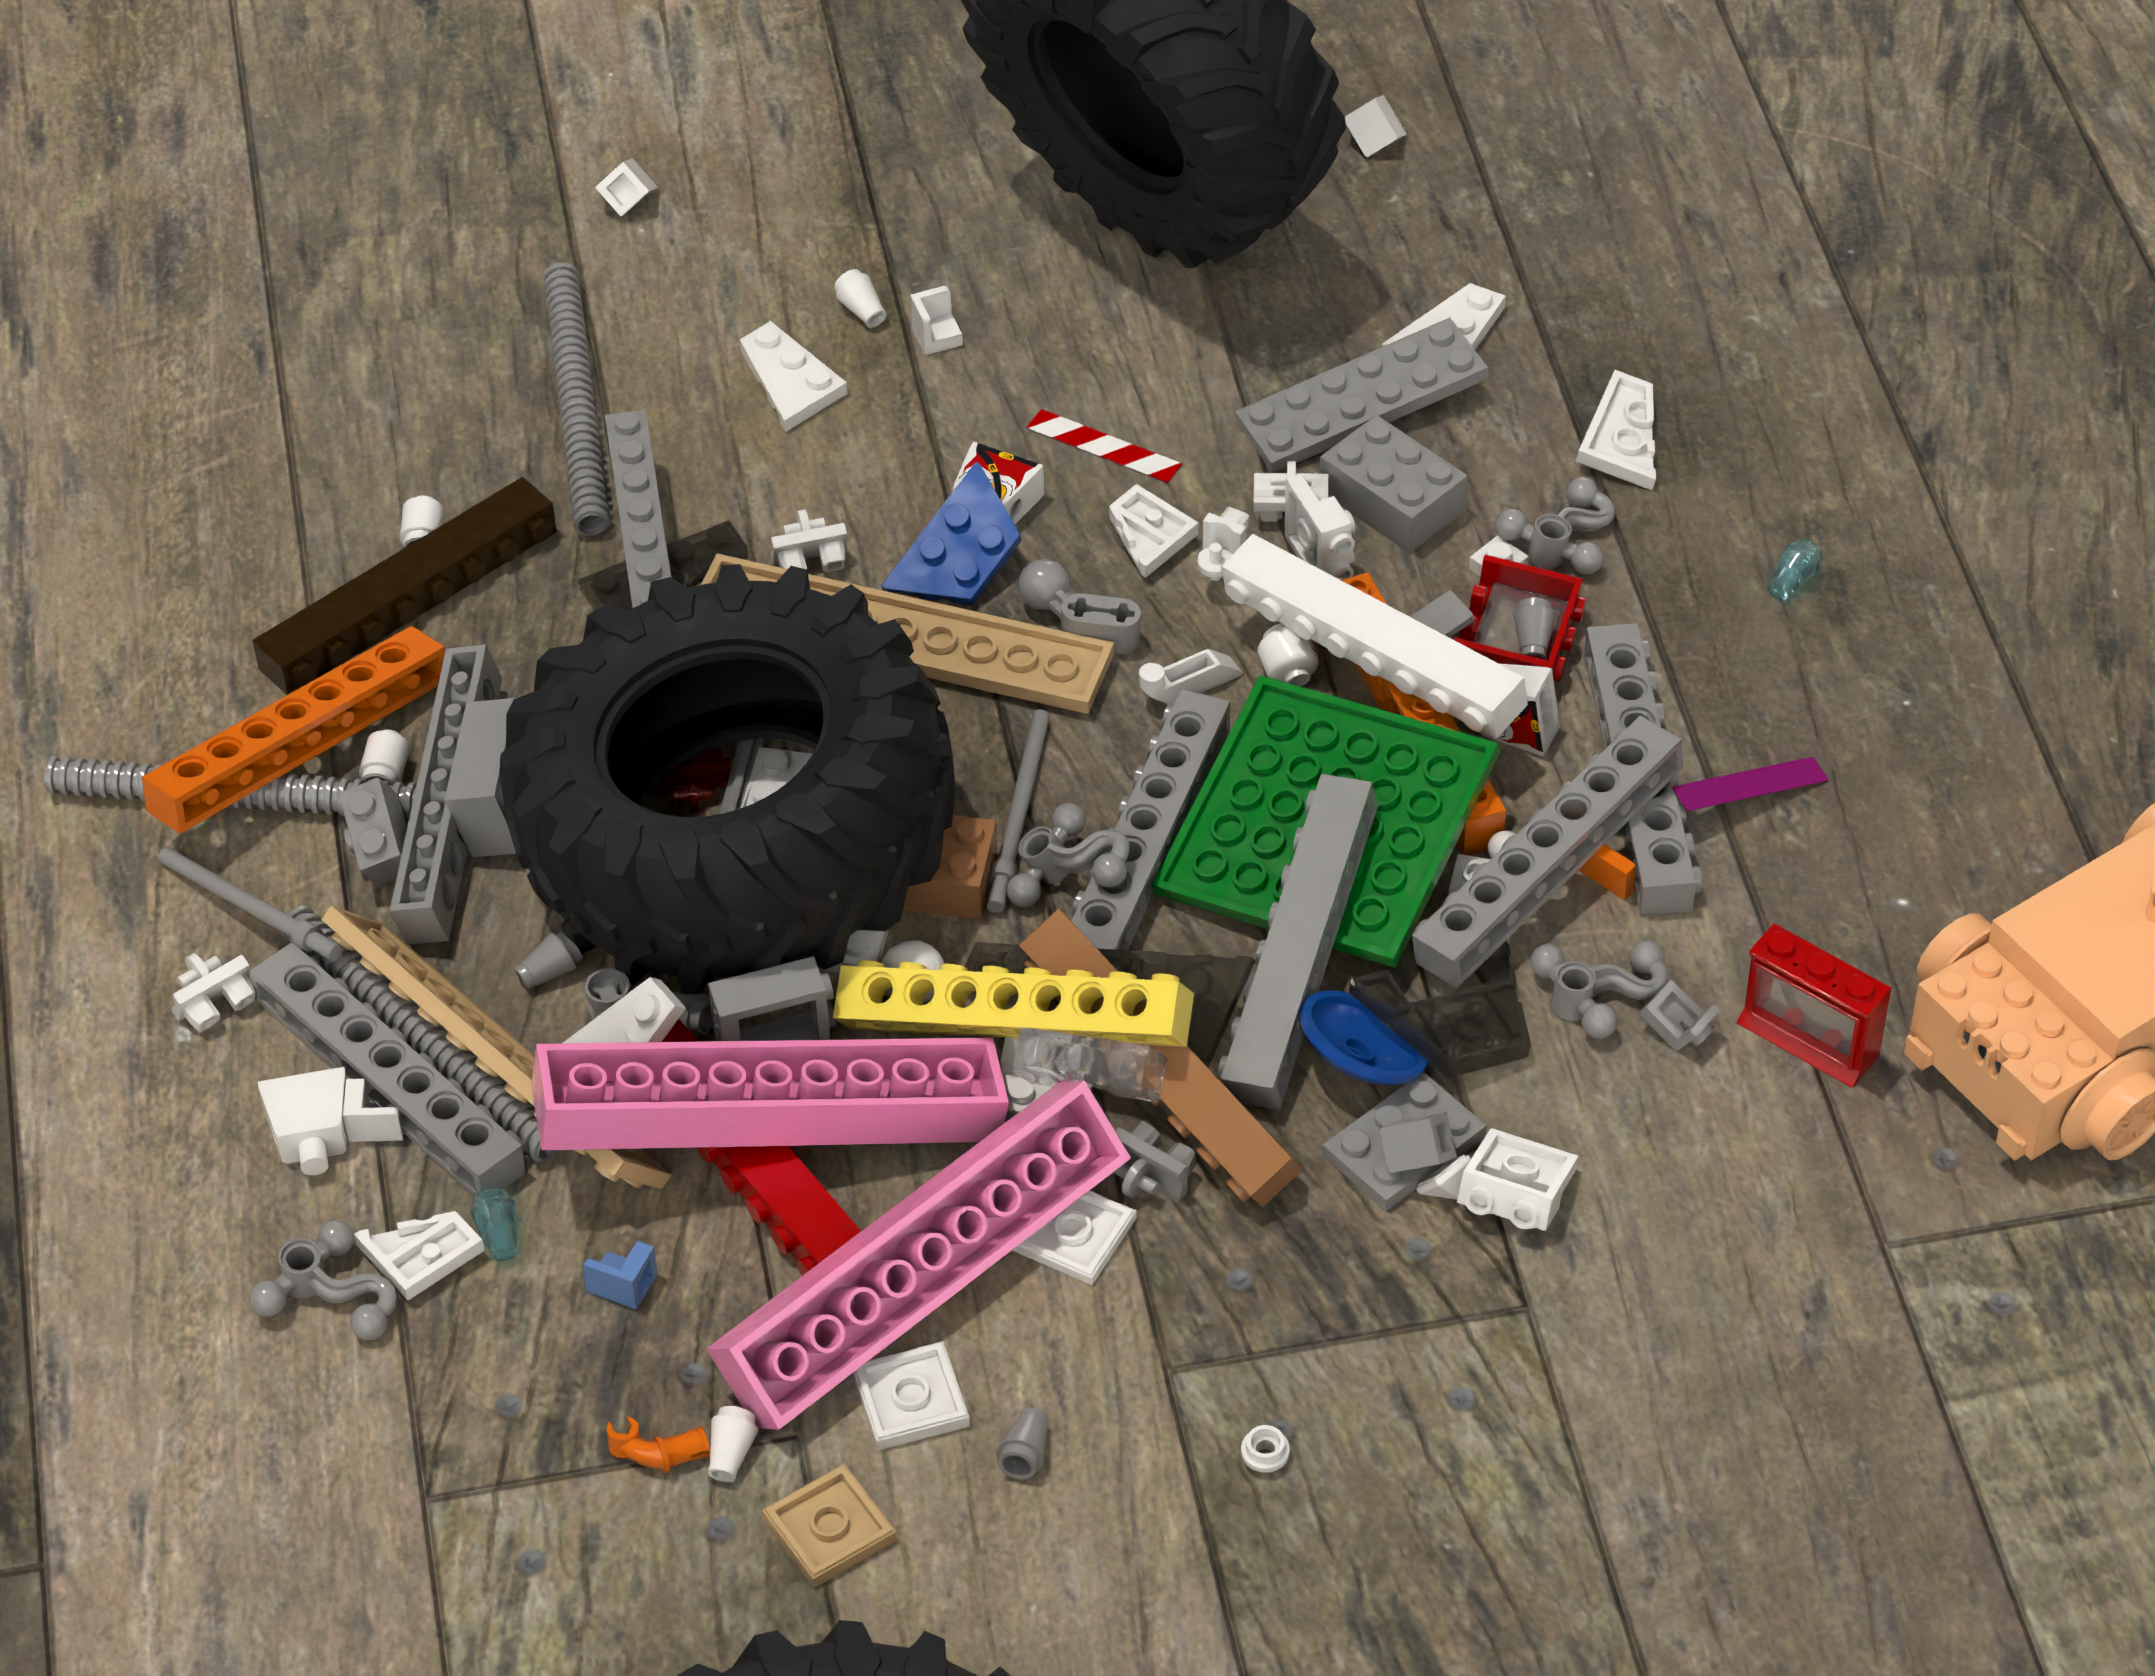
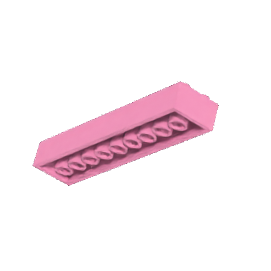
M993 1038L536 1044L531 1083L541 1150L980 1142L1005 1123L1009 1105Z
M1085 1081L1058 1082L707 1347L706 1350L741 1406L756 1416L755 1425L757 1428L779 1430L1125 1164L1131 1157Z

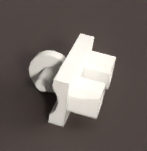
M1287 461V473H1254V511H1259L1262 521L1277 522L1281 519L1282 512H1285L1286 478L1302 474L1310 488L1314 487L1317 489L1321 500L1328 498V474L1296 473V461Z
M1227 507L1221 516L1208 513L1204 518L1203 550L1197 557V566L1199 571L1211 580L1218 581L1223 577L1221 566L1246 541V530L1249 527V515L1247 513Z
M802 509L796 511L797 523L783 525L784 535L771 537L772 551L770 555L773 566L779 565L780 568L784 569L795 566L807 570L805 559L820 557L823 572L829 573L844 569L847 532L844 523L826 526L824 518L809 520L806 510Z
M195 953L187 956L185 963L188 971L177 977V981L182 989L173 993L172 997L175 1006L171 1011L178 1021L186 1018L201 1033L214 1026L220 1020V1013L212 1003L219 998L225 996L234 1011H240L255 1001L256 992L248 978L249 964L244 956L240 955L224 965L221 964L217 956L205 962Z

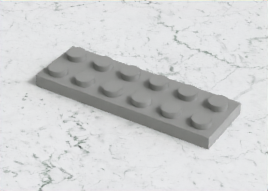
M1449 317L1235 411L1236 423L1270 471L1276 473L1287 468V461H1296L1297 464L1331 449L1375 415L1390 423L1489 379V370L1485 362Z

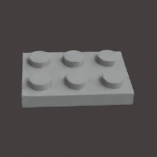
M1423 1072L1418 1079L1406 1083L1322 1145V1156L1383 1210L1387 1211L1418 1187V1183L1446 1162L1390 1173L1386 1163L1379 1128L1402 1120L1447 1112L1456 1155L1460 1157L1486 1137L1487 1125Z

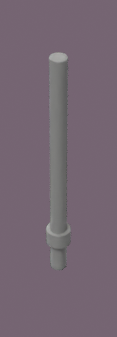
M1042 709L1035 710L1032 715L998 860L992 863L989 875L991 890L987 909L993 913H1000L1004 910L1008 882L1017 875L1018 871L1015 861L1050 718L1049 713Z
M165 847L159 852L158 860L160 863L291 937L292 943L307 952L316 951L331 961H337L342 956L343 947L324 936L321 928L306 920L299 922L169 847Z

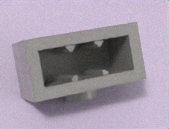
M378 777L340 792L339 797L348 826L344 830L346 844L349 850L356 855L360 872L380 887L395 881L397 878L407 825L398 793Z

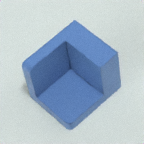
M639 1241L635 1243L627 1258L607 1252L600 1262L587 1258L582 1266L586 1292L636 1310L658 1275L654 1247Z

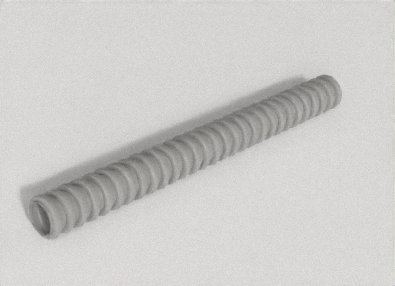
M562 262L549 266L545 270L543 278L575 530L585 536H596L604 533L609 528L610 516L579 275L573 265Z
M51 756L45 766L44 784L49 794H57L60 791L62 795H70L73 792L75 796H83L84 793H87L88 797H96L100 794L102 798H109L113 795L115 799H123L126 796L128 800H136L139 797L141 801H145L142 776L164 764H156L154 768L151 763H143L140 767L138 762H130L127 766L125 761H117L114 765L111 760H104L100 764L98 759H91L87 763L85 758H77L74 762L72 757H64L61 761L59 756ZM291 773L288 777H285V775L280 776L233 803L232 806L234 808H241L245 804L247 809H255L256 805H258L260 810H268L271 806L274 811H281L285 807L287 812H294L298 808L300 813H308L309 809H311L313 814H321L325 810L327 815H334L338 811L340 816H345L339 793L363 784L364 780L358 778L351 782L350 778L344 777L341 781H338L336 777L332 776L325 780L323 776L319 775L311 779L310 775L306 774L298 778L297 774ZM384 780L383 782L398 793L405 819L409 821L417 784L411 782L408 786H404L403 782L397 781L394 785H391L390 781Z
M308 906L296 907L287 914L299 922L306 920L321 928L324 936L336 942L332 938L335 931L321 920L322 918ZM280 931L281 936L291 943V937ZM343 947V954L337 961H331L316 951L310 952L318 958L323 969L334 979L339 977L346 983L351 994L358 1001L369 1003L384 1024L390 1029L392 1027L397 1028L404 1035L411 1048L418 1054L425 1053L435 1064L437 1071L446 1079L453 1078L456 1080L473 1103L484 1105L499 1126L505 1131L511 1130L516 1133L525 1147V1152L530 1154L533 1160L543 1162L558 1152V1150H541L537 1119L534 1115L535 1107L530 1102L524 1103L511 1096L504 1089L507 1082L499 1075L498 1077L491 1076L475 1064L477 1056L470 1050L467 1052L453 1045L446 1038L449 1031L441 1024L436 1026L422 1018L417 1013L420 1006L413 1000L408 1001L395 994L388 987L391 981L384 974L379 976L360 963L363 956L356 950L350 951Z

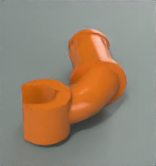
M627 1416L629 1434L615 1432L611 1422L608 1423L606 1428L608 1448L613 1456L629 1458L640 1465L661 1469L664 1474L670 1473V1468L680 1464L710 1457L708 1438L701 1426L663 1439L658 1435L653 1438V1441L640 1437L638 1422Z

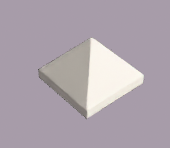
M1462 1155L1446 1162L1418 1183L1416 1190L1422 1195L1458 1200L1463 1171L1471 1158L1469 1155Z

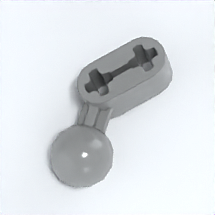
M1051 559L1033 560L1022 569L1018 579V590L1024 603L1039 611L1052 610L1061 619V631L1114 642V654L1118 655L1128 654L1137 649L1140 643L1141 609L1135 602L1125 598L1085 593L1071 595L1069 593L1071 582L1065 567Z

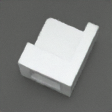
M1384 95L1374 98L1345 116L1347 127L1366 157L1373 155L1406 135L1405 130Z
M632 158L623 161L595 188L622 217L646 195L652 193L658 187Z
M947 286L910 295L912 330L925 355L963 345L962 332L952 315L951 292Z
M346 1079L342 1116L348 1142L402 1141L404 1133L399 1109L396 1107H377L372 1101H369L365 1079Z

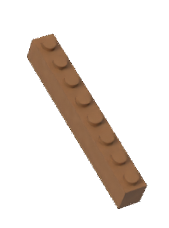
M1059 908L1019 945L1030 957L1024 963L1027 968L1045 969L1050 971L1051 975L1066 976L1067 970H1083L1093 973L1094 977L1109 978L1110 972H1119ZM1058 995V996H1056L1055 998H1056V999L1059 1001V1003H1060V1001H1061V995ZM1104 997L1097 999L1093 1003L1091 1014L1100 1010ZM1145 999L1135 1006L1134 1016L1144 1011L1147 1004ZM1109 1043L1115 1049L1109 1057L1127 1076L1134 1070L1144 1080L1138 1086L1141 1092L1156 1107L1162 1102L1167 1105L1173 1112L1167 1120L1185 1139L1192 1133L1202 1143L1196 1151L1214 1170L1221 1165L1232 1177L1225 1183L1244 1203L1251 1197L1263 1208L1303 1170L1188 1045L1187 1047Z

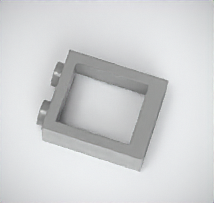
M814 956L708 983L715 1041L831 1040L830 1028L836 1027V1020L833 1019L834 1010L832 1004L827 1000L834 998L833 988L828 973L820 974ZM806 1002L811 1004V1011L739 1029L738 1020Z

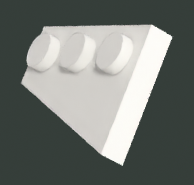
M1469 283L1382 343V347L1450 317L1476 350L1504 310L1506 296Z
M769 321L740 339L741 353L757 382H761L767 393V400L772 409L775 408L785 432L848 394L846 381L773 322Z
M1614 370L1578 451L1575 462L1653 490L1656 481V469L1653 468L1655 441L1652 438V424L1654 421L1652 383Z
M649 977L563 1043L662 1042L686 1007L662 980Z

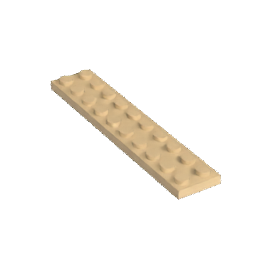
M716 554L701 585L716 583L721 565L740 564L749 581L777 582L787 569ZM808 574L810 589L831 596L851 584ZM852 584L864 593L868 602V616L880 624L896 619L911 640L914 652L909 657L921 668L927 678L1089 714L1114 656V642Z
M332 905L329 907L321 920L335 931L332 938L338 944L350 951L356 950L363 956L360 963L379 976L384 974L391 981L388 987L395 994L405 1000H413L420 1006L417 1013L422 1018L436 1026L441 1024L449 1031L446 1038L453 1045L467 1052L470 1050L477 1056L475 1064L491 1076L498 1077L499 1075L507 1082L504 1089L511 1096L524 1103L530 1102L535 1107L531 1085L535 1055L382 922ZM642 1148L575 1150L582 1155L589 1154L597 1162L594 1168L607 1179L617 1182L619 1178H622L630 1185L639 1189L643 1185L662 1189L672 1175Z

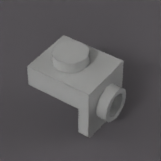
M1670 980L1662 986L1638 1014L1677 1052L1690 1041L1695 1046L1703 1042L1715 1029V1026L1710 1021L1721 1009L1714 1003L1703 1011L1676 983Z

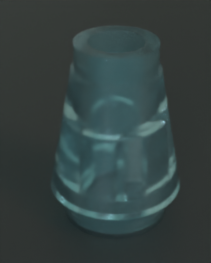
M1797 539L1794 543L1787 544L1770 581L1766 585L1768 592L1779 600H1787L1790 595L1820 571L1823 555L1819 548L1805 539Z
M502 1188L482 1191L473 1198V1207L470 1210V1214L490 1252L491 1259L494 1261L512 1259L519 1253L517 1246L516 1201L509 1196L507 1190Z

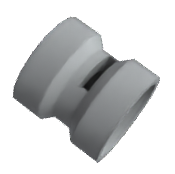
M604 968L593 972L587 978L585 993L588 1001L590 1021L594 1020L630 992L629 979L625 973L614 968Z

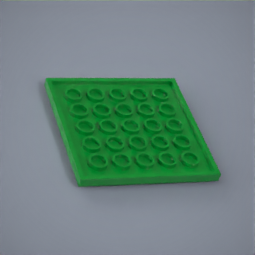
M1259 675L1151 885L1154 894L1270 930V908L1273 902H1279L1283 891L1281 888L1282 872L1286 864L1292 863L1295 854L1293 849L1294 837L1297 828L1304 827L1307 818L1306 801L1310 790H1316L1321 774L1369 781L1373 784L1378 808L1332 949L1396 968L1500 754L1499 745L1497 742Z

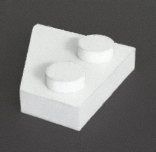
M1138 484L1134 485L1109 506V518L1140 574L1145 578L1199 534V522Z
M456 1211L433 1215L427 1220L414 1219L397 1223L398 1230L370 1235L369 1230L364 1229L354 1234L358 1248L407 1301L485 1251L481 1237Z

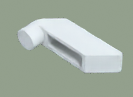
M1205 649L1164 668L1157 663L1144 664L1139 670V687L1147 695L1158 701L1174 704L1181 688L1203 693L1242 676L1243 672L1230 656L1211 649Z

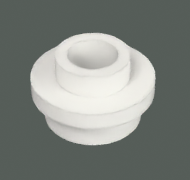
M1261 1425L1253 1428L1244 1437L1241 1444L1243 1461L1248 1467L1258 1472L1276 1471L1283 1467L1289 1458L1290 1447L1287 1438L1279 1429L1270 1425ZM1267 1449L1272 1451V1453L1264 1454L1258 1451Z

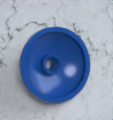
M1320 991L1310 995L1301 1008L1299 1014L1300 1023L1308 1042L1331 1067L1345 1076L1365 1083L1395 1086L1418 1079L1428 1063L1426 1047L1417 1033L1396 1014L1369 999L1341 991Z

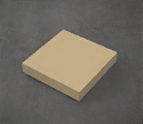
M845 1463L762 1509L764 1522L813 1588L897 1541L896 1530Z

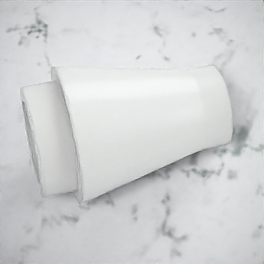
M852 269L837 279L834 285L837 300L863 320L867 327H876L885 320L887 313L880 303L868 274L861 273L858 269Z
M723 1406L719 1409L718 1415L711 1419L710 1464L707 1472L711 1478L723 1482H733L736 1480L737 1472L758 1433V1428L755 1425L756 1416L752 1412L736 1406Z

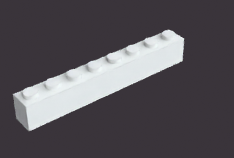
M1254 534L1221 566L1226 594L1234 602L1246 604L1256 609L1269 621H1278L1290 627L1301 638L1305 640L1311 639L1326 647L1334 656L1338 658L1345 657L1358 664L1369 675H1378L1393 683L1401 692L1408 695L1413 694L1428 702L1436 711L1448 713L1458 718L1473 731H1482L1497 739L1528 705L1525 680L1521 675Z

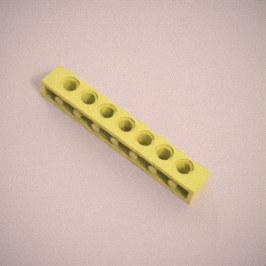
M871 960L858 961V966L841 965L833 1019L852 1030L1187 1047L1194 993L1180 983V978L1174 975L1153 974L1152 980L1137 979V976L1126 972H1110L1109 978L1094 977L1093 973L1083 970H1067L1066 976L1051 975L1050 971L1040 968H1025L1024 974L1009 973L1008 969L998 966H983L982 972L968 971L964 966L955 964H942L940 970L926 969V966L913 962H900L899 968H886L883 963ZM893 987L891 997L882 1003L884 993ZM934 989L932 1000L923 1005L926 994ZM976 991L974 1002L965 1007L968 995ZM1018 993L1016 1004L1012 1008L1006 1009L1009 998ZM1061 995L1058 1007L1049 1012V1004L1052 999ZM1104 997L1100 1010L1091 1014L1093 1003L1097 999ZM1147 999L1144 1011L1134 1016L1135 1006L1141 1000Z

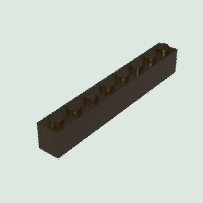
M522 476L253 639L258 669L288 695L333 668L344 664L351 657L378 643L382 638L405 624L412 622L421 614L439 603L445 602L452 595L479 581L483 576L506 562L513 560L519 554L557 532L553 502Z

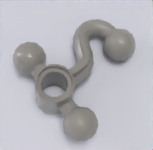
M1579 477L1572 480L1566 490V497L1574 507L1565 508L1558 515H1541L1536 519L1535 525L1529 524L1526 516L1518 509L1510 508L1498 515L1495 522L1498 535L1507 541H1516L1522 538L1530 542L1527 555L1530 562L1536 567L1552 570L1562 565L1564 558L1571 560V564L1577 572L1590 575L1596 573L1601 568L1604 561L1603 553L1594 543L1584 542L1576 545L1570 542L1571 531L1592 532L1606 527L1614 519L1615 507L1608 496L1599 492L1595 482L1590 478ZM1592 506V507L1596 508V509L1598 510V512H1597V511L1586 510V509H1587V508H1590V507Z
M1060 804L1052 814V830L1045 826H1039L1027 832L1021 839L1018 852L1029 867L1025 873L1015 875L1008 882L1007 896L1010 902L1017 907L1033 906L1040 898L1041 886L1039 882L1041 880L1047 884H1054L1066 878L1068 874L1082 873L1091 866H1093V877L1098 884L1106 888L1116 887L1125 880L1127 874L1125 862L1130 852V843L1126 835L1118 830H1102L1089 835L1078 845L1066 848L1063 844L1068 837L1076 836L1084 829L1086 818L1082 808L1076 804ZM1112 848L1110 853L1104 854L1107 850Z
M1651 940L1638 942L1633 946L1629 954L1632 968L1640 974L1651 975L1652 978L1650 980H1642L1617 965L1600 964L1590 967L1580 961L1565 963L1563 951L1553 944L1538 946L1530 957L1533 972L1544 979L1551 978L1554 981L1551 1008L1554 1013L1567 1021L1582 1019V1026L1585 1032L1596 1039L1609 1037L1614 1033L1618 1023L1615 1011L1606 1004H1596L1593 1000L1595 996L1604 991L1613 990L1633 999L1652 998L1663 985L1670 981L1669 971L1664 964V951L1659 944Z
M340 1220L329 1221L323 1224L318 1231L317 1243L305 1238H297L285 1243L279 1253L281 1275L274 1281L263 1280L255 1284L250 1292V1306L256 1314L262 1317H273L279 1314L285 1307L287 1294L300 1299L317 1295L331 1303H343L365 1293H374L378 1296V1301L375 1304H363L357 1307L350 1320L352 1331L358 1338L365 1341L375 1340L383 1335L387 1328L388 1317L394 1311L397 1302L395 1287L388 1279L380 1275L365 1273L343 1280H336L324 1273L323 1262L329 1256L341 1257L348 1253L353 1245V1231L347 1223ZM298 1267H309L304 1270H295Z

